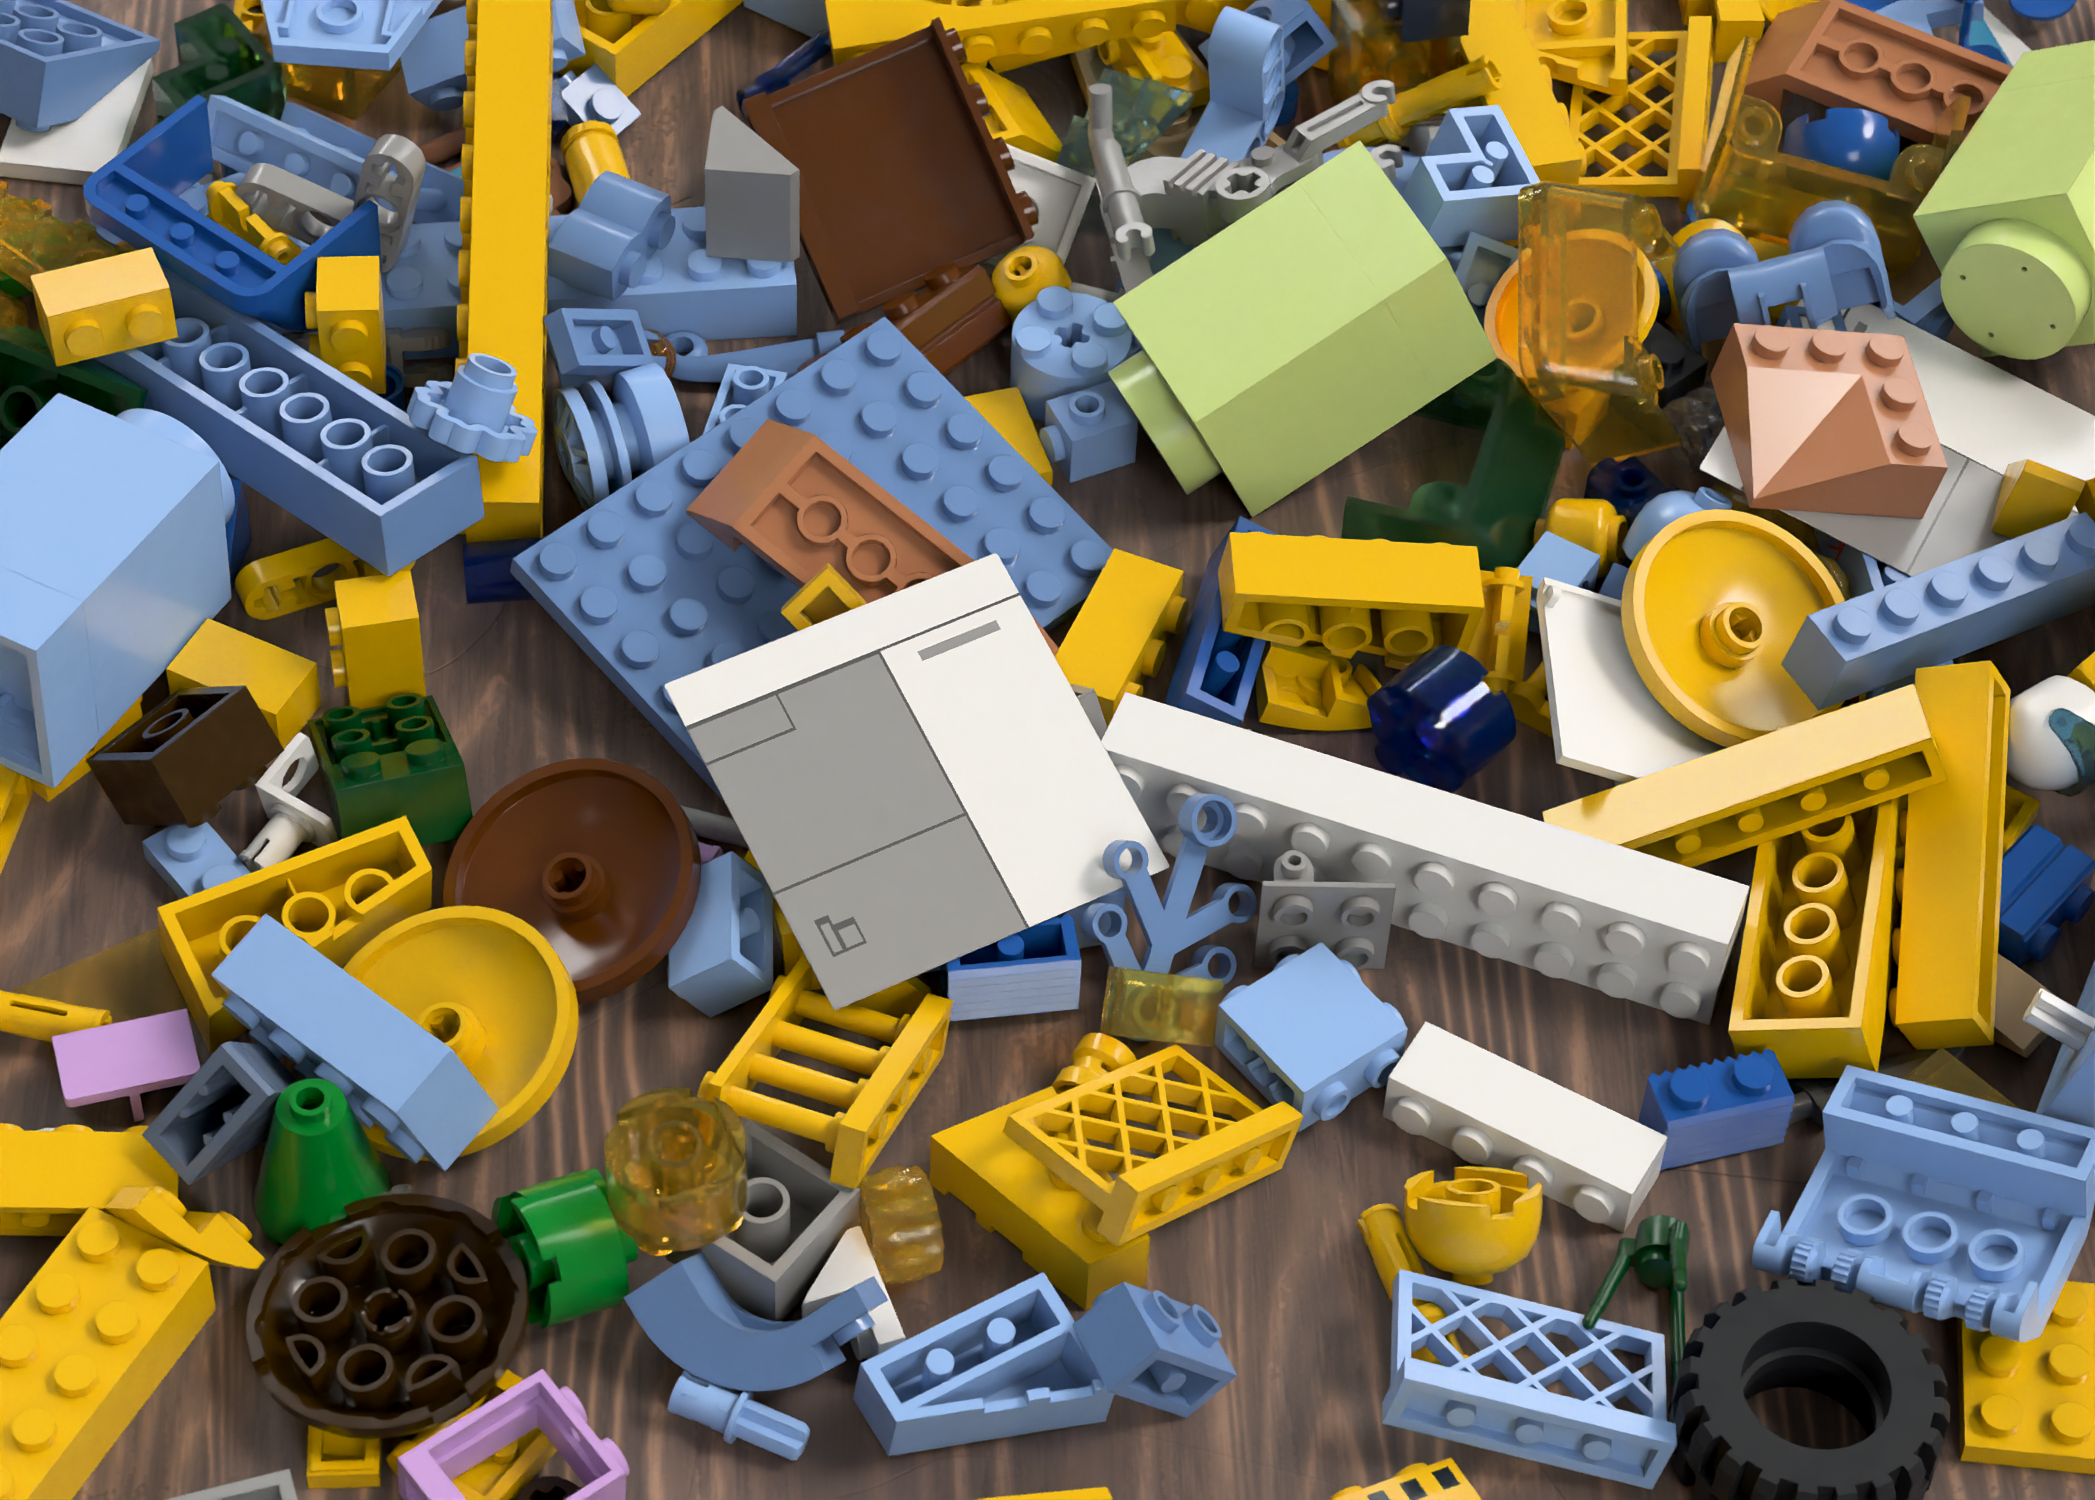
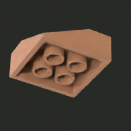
M1733 323L1710 376L1749 507L1923 519L1948 469V465L1905 337L1882 333L1874 334Z

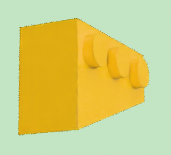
M1052 1086L931 1135L929 1183L943 1195L950 1192L976 1213L975 1221L988 1232L992 1233L997 1230L1023 1251L1022 1259L1038 1273L1044 1272L1054 1286L1085 1311L1091 1309L1094 1300L1101 1293L1118 1286L1121 1282L1137 1287L1146 1285L1150 1249L1149 1235L1145 1233L1116 1247L1096 1231L1104 1211L1003 1133L1009 1115L1058 1095ZM1039 1128L1049 1137L1068 1140L1067 1134ZM1083 1138L1084 1144L1090 1145L1087 1139ZM1090 1168L1108 1183L1113 1181L1107 1171Z

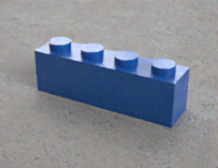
M1241 516L1208 560L1164 702L1166 705L1237 727L1243 721L1266 640L1223 631L1218 568L1230 532H1263L1278 535Z

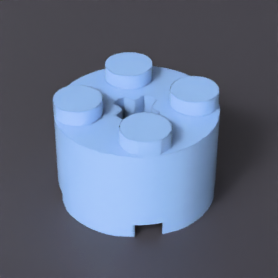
M1059 286L1047 287L1038 293L1037 300L1027 305L1019 313L1013 324L1010 387L1017 386L1020 390L1030 417L1045 424L1046 401L1112 380L1107 372L1131 357L1132 332L1114 303H1109L1088 294L1071 293L1066 288Z

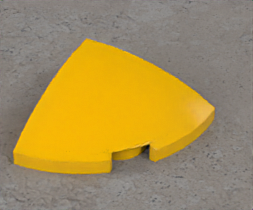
M1266 640L1256 674L1259 722L1302 730L1341 731L1390 724L1395 713L1387 693L1375 676L1363 664L1357 665L1352 676L1350 662L1345 657L1329 654L1328 649L1321 642L1307 640L1299 647Z

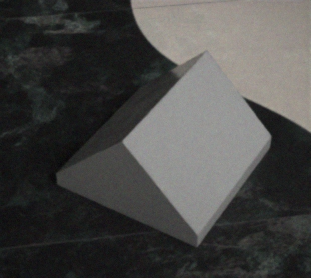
M720 106L713 110L704 168L706 257L792 262L800 257L799 169L724 106Z

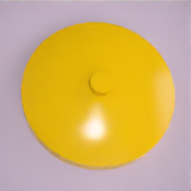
M1725 509L1702 510L1680 517L1665 526L1635 556L1624 581L1621 600L1622 627L1627 648L1637 672L1654 698L1667 712L1688 729L1714 743L1731 747L1775 732L1777 726L1795 725L1838 710L1844 703L1843 701L1818 710L1781 665L1806 617L1809 614L1845 601L1835 580L1823 563L1792 534L1770 521L1745 512Z
M451 906L429 910L400 921L381 932L361 948L343 968L344 971L450 1047L499 1108L496 1114L458 1157L487 1148L524 1125L551 1097L568 1068L576 1043L579 1021L578 1001L571 976L563 961L548 941L531 925L509 913L481 906ZM374 1123L370 1129L362 1125L375 1149L395 1157L407 1159L385 1139L387 1132ZM422 1156L420 1161H430L425 1156Z

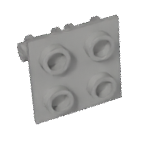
M1290 850L1280 856L1274 864V881H1262L1253 967H1276L1285 957L1291 954L1300 955L1322 942L1339 960L1344 959L1348 961L1357 971L1363 969H1384L1396 883L1314 882L1313 865L1303 852Z

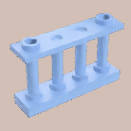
M210 95L207 106L213 160L244 174L248 172L251 166L257 163L271 164L355 201L363 163L377 139L294 102L286 101L281 120L279 121L226 96ZM426 162L413 222L422 224L460 221V198L464 196V180L455 174ZM392 164L388 175L398 176L395 165ZM373 197L380 206L389 211L397 212L391 203L382 198Z

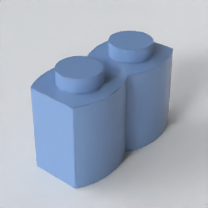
M611 171L603 172L592 183L583 197L579 208L572 211L555 232L548 246L550 276L612 301L618 299L628 287L635 288L643 277L647 259L657 249L663 250L673 236L676 219L671 215V195Z

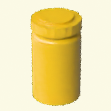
M596 120L584 121L571 127L565 136L562 137L561 152L578 207L592 183L603 172L608 170L631 179L616 132L608 123Z

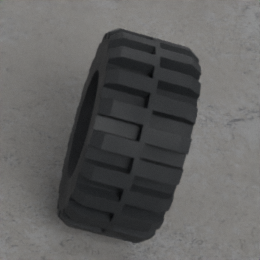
M1796 1279L1772 1281L1768 1291L1763 1292L1759 1285H1755L1735 1293L1732 1305L1727 1301L1718 1303L1705 1315L1703 1325L1693 1330L1685 1345L1682 1361L1679 1365L1668 1410L1670 1413L1668 1422L1676 1424L1677 1446L1673 1451L1675 1456L1672 1466L1680 1483L1685 1487L1695 1485L1691 1500H1923L1925 1492L1929 1490L1945 1442L1944 1438L1950 1420V1405L1945 1400L1948 1386L1944 1372L1938 1364L1930 1365L1934 1355L1933 1350L1921 1334L1916 1333L1911 1336L1906 1331L1909 1321L1890 1306L1885 1312L1874 1306V1297L1854 1288L1851 1295L1834 1290L1835 1282L1814 1279L1812 1286H1797ZM1779 1387H1799L1814 1390L1844 1405L1861 1423L1868 1438L1857 1444L1840 1449L1822 1450L1802 1447L1780 1438L1767 1429L1753 1414L1746 1400L1759 1392Z

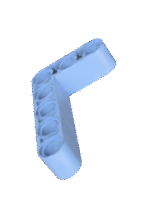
M1226 6L1215 22L1208 44L1210 101L1180 158L1188 159L1199 149L1205 150L1206 155L1209 152L1216 154L1217 160L1220 157L1227 158L1229 164L1232 161L1238 162L1251 157L1253 149L1265 146L1283 106L1285 96L1283 26ZM1152 229L1155 253L1151 255L1150 261L1152 274L1155 275L1195 249L1193 243L1188 246L1182 244L1181 239L1178 242L1172 240L1171 229ZM1120 276L1115 289L1116 293H1118L1119 287L1123 288Z

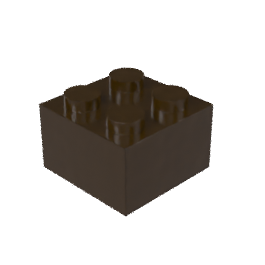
M246 685L179 688L85 761L125 825H154L155 828L166 825H186L187 828H194L216 816L221 810L219 802L232 791L243 790L257 783L268 770L265 765L281 754L284 749Z

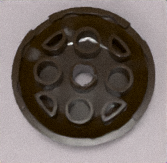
M412 1193L381 1195L349 1203L344 1206L347 1217L332 1223L323 1224L311 1232L304 1226L290 1237L269 1260L256 1282L248 1304L246 1339L252 1363L264 1388L283 1409L302 1422L316 1429L349 1438L385 1439L418 1433L455 1418L472 1407L500 1381L516 1357L525 1335L530 1309L529 1288L525 1270L520 1257H517L512 1247L502 1237L500 1228L478 1211L462 1203L432 1195Z

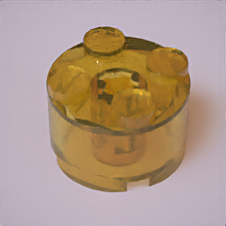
M678 1086L650 1090L627 1102L617 1113V1122L612 1127L610 1133L608 1134L607 1132L604 1142L607 1201L620 1229L637 1241L642 1251L654 1256H664L672 1251H686L704 1247L720 1239L725 1234L736 1230L743 1222L748 1195L746 1135L742 1122L735 1111L726 1102L714 1096L713 1102L692 1096L691 1088Z

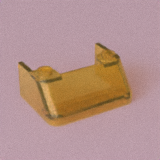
M1745 36L1727 62L1693 197V208L1699 220L1709 218L1720 219L1735 226L1741 231L1745 239L1751 237L1789 247V235L1794 222L1807 208L1822 201L1842 200L1858 206L1870 217L1879 237L1888 277L1906 272L1918 260L1925 244V240L1913 215L1960 146L1971 97L1960 94L1939 116L1932 146L1917 144L1906 148L1894 161L1889 181L1777 151L1782 134V121L1779 113L1770 103L1743 94L1757 41L1755 38Z
M1542 181L1522 187L1518 198V357L1522 376L1528 389L1592 467L1681 446V433L1658 406V390L1664 387L1662 365L1655 354H1648L1647 350L1638 340L1637 247L1645 254L1649 262L1652 263L1677 256L1678 244L1661 223L1659 213L1654 204H1647L1638 194Z

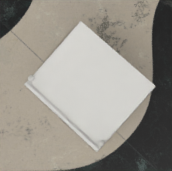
M1547 577L1542 579L1537 591L1536 602L1557 764L1615 780V785L1618 786L1728 748L1703 738L1681 724L1663 708L1646 687L1635 668L1627 648L1622 627L1621 600Z

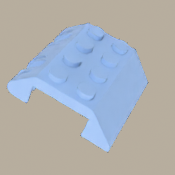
M1847 1065L1822 1112L1825 1150L1782 1233L1780 1212L1771 1210L1754 1245L1752 1254L1753 1268L1780 1276L1791 1275L1792 1279L1805 1283H1811L1814 1279L1835 1282L1834 1290L1852 1294L1854 1288L1873 1296V1302L1912 1313L1924 1311L1923 1315L1938 1320L1951 1317L1965 1319L1964 1323H1966L1965 1327L1981 1332L1990 1330L1992 1335L2020 1343L2039 1338L2088 1235L2095 1204V1128Z

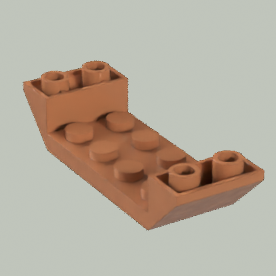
M1820 0L1780 12L1776 15L1729 89L1728 97L1777 117L1781 116L1794 93L1831 108L1864 109L1886 117L1888 119V130L1894 132L1897 128L1899 134L1903 137L1954 156L2013 67L1847 1Z
M770 419L764 422L686 509L687 515L734 552L742 543L745 544L800 589L829 563L867 603L975 561L815 434ZM1033 617L1051 652L1055 656L1059 651L1058 646Z

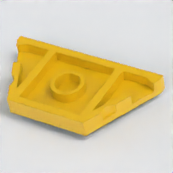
M1517 0L1518 15L1523 26L1531 28L1535 40L1536 56L1540 65L1546 64L1548 66L1551 78L1618 97L1628 96V0Z

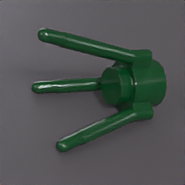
M1654 1215L1643 1219L1639 1223L1635 1238H1621L1619 1240L1616 1259L1594 1296L1582 1320V1325L1587 1330L1595 1327L1629 1266H1633L1639 1279L1644 1284L1654 1288L1668 1287L1672 1385L1674 1387L1686 1345L1684 1291L1687 1289V1258L1691 1234L1686 1223L1672 1216Z

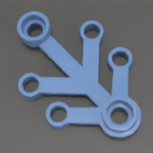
M1197 793L1190 796L1183 803L1178 814V825L1184 837L1162 904L1147 870L1149 858L1142 844L1136 841L1115 840L1106 847L1103 853V867L1110 877L1122 880L1148 944L1140 967L1125 935L1128 919L1124 910L1118 905L1101 902L1094 903L1085 910L1082 917L1083 932L1091 941L1101 943L1118 985L1110 1005L1112 1021L1116 1029L1129 1039L1149 1041L1157 1038L1172 1024L1178 1003L1210 985L1222 986L1229 983L1236 973L1237 962L1231 950L1222 946L1204 945L1194 953L1190 967L1167 978L1174 954L1230 923L1247 922L1253 917L1257 908L1256 895L1249 886L1238 883H1224L1215 890L1212 901L1209 904L1188 915L1209 848L1227 843L1233 837L1237 828L1236 809L1232 802L1222 795ZM1203 808L1207 821L1204 828L1199 831L1197 816L1200 809ZM1128 849L1132 856V862L1128 870L1124 872L1120 867L1119 860L1122 852ZM1237 892L1240 898V906L1232 914L1229 910L1228 902L1231 895ZM1107 912L1111 918V926L1107 933L1103 935L1099 930L1098 923L1101 915ZM1216 954L1220 961V967L1218 972L1211 976L1208 971V963L1211 957ZM1139 996H1142L1145 1001V1010L1139 1018H1136L1135 1004Z

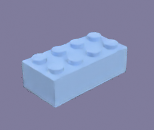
M266 913L211 974L229 995L222 1003V1006L240 1023L251 1030L248 1035L256 1044L265 1045L278 1060L283 1055L296 1064L293 1069L302 1079H324L338 1086L345 1095L359 1122L368 1129L374 1123L387 1132L385 1139L397 1151L415 1164L422 1156H425L443 1171H446L499 1110L450 1047Z

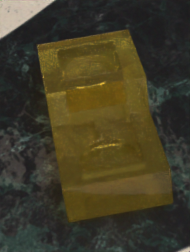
M1109 966L1100 1033L1215 1047L1218 1005L1222 1001L1224 981Z

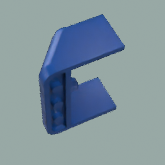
M196 95L94 172L86 180L83 187L86 213L92 221L138 250L152 247L161 265L232 310L290 331L309 330L306 328L305 292L316 291L317 257L379 256L380 273L382 274L378 205L371 200H367L287 265H283L198 212L189 203L178 197L214 169L207 99L200 95Z

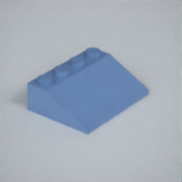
M0 0V113L16 119V126L32 132H47L51 129V125L75 121L159 51L161 40L65 0Z

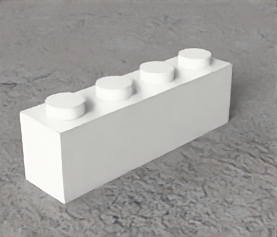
M1428 1022L1424 1023L1388 1077L1383 1117L1395 1122L1407 1133L1422 1135L1455 1151L1458 1156L1469 1163L1482 1164L1486 1167L1511 1170L1528 1175V1189L1539 1182L1543 1186V1195L1576 1210L1582 1217L1591 1222L1603 1223L1624 1233L1659 1176L1667 1136Z

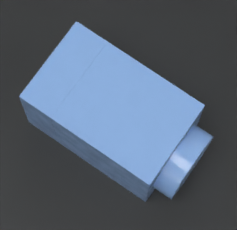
M58 393L0 450V765L53 789L164 672L207 618L213 619L232 599L225 524L232 517L235 507V495L231 479L221 460L211 447L189 427L166 414L150 409L135 408L123 411L115 417Z

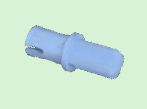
M686 1370L683 1371L682 1376L680 1375L668 1403V1412L696 1421L724 1434L723 1439L729 1444H732L736 1438H740L791 1461L798 1460L810 1436V1428L805 1422L753 1401V1391L744 1390L740 1393L733 1389L705 1381Z

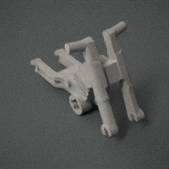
M1388 80L1369 82L1361 89L1360 93L1294 127L1286 144L1275 148L1259 146L1252 150L1251 157L1238 162L1232 161L1229 164L1227 158L1220 157L1217 160L1216 154L1209 152L1206 155L1205 150L1199 149L1188 159L1158 156L1143 159L1129 166L1126 165L1120 144L1113 136L1112 86L1106 83H1097L1090 86L1088 143L1092 153L1094 178L1096 179V186L1101 199L1100 210L1114 255L1110 257L1112 267L1120 275L1125 294L1153 276L1150 267L1151 255L1155 253L1152 229H1171L1172 240L1178 242L1181 239L1182 244L1190 246L1193 243L1194 248L1198 247L1323 165L1322 150L1375 121L1389 115L1388 104L1396 102L1394 83ZM1386 144L1374 148L1370 152L1371 156L1391 182L1395 181V168L1403 166L1401 147Z

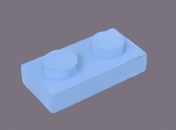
M208 822L194 828H187L186 825H171L142 841L145 859L180 899L251 873Z

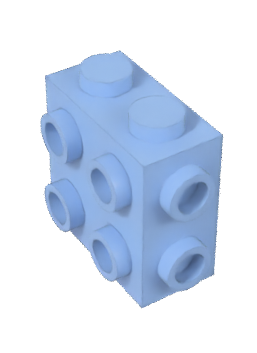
M1320 942L1300 955L1291 954L1285 957L1276 965L1271 973L1250 986L1241 985L1230 991L1218 1005L1214 1045L1272 1105L1285 1101L1304 1115L1298 1132L1320 1119L1327 1121L1336 1117L1345 1109L1351 1099L1370 1087L1380 1088L1388 1083L1389 1075L1404 1055L1408 1028L1395 1007L1387 1002L1382 1003L1362 983L1360 975L1351 963L1344 959L1339 960Z

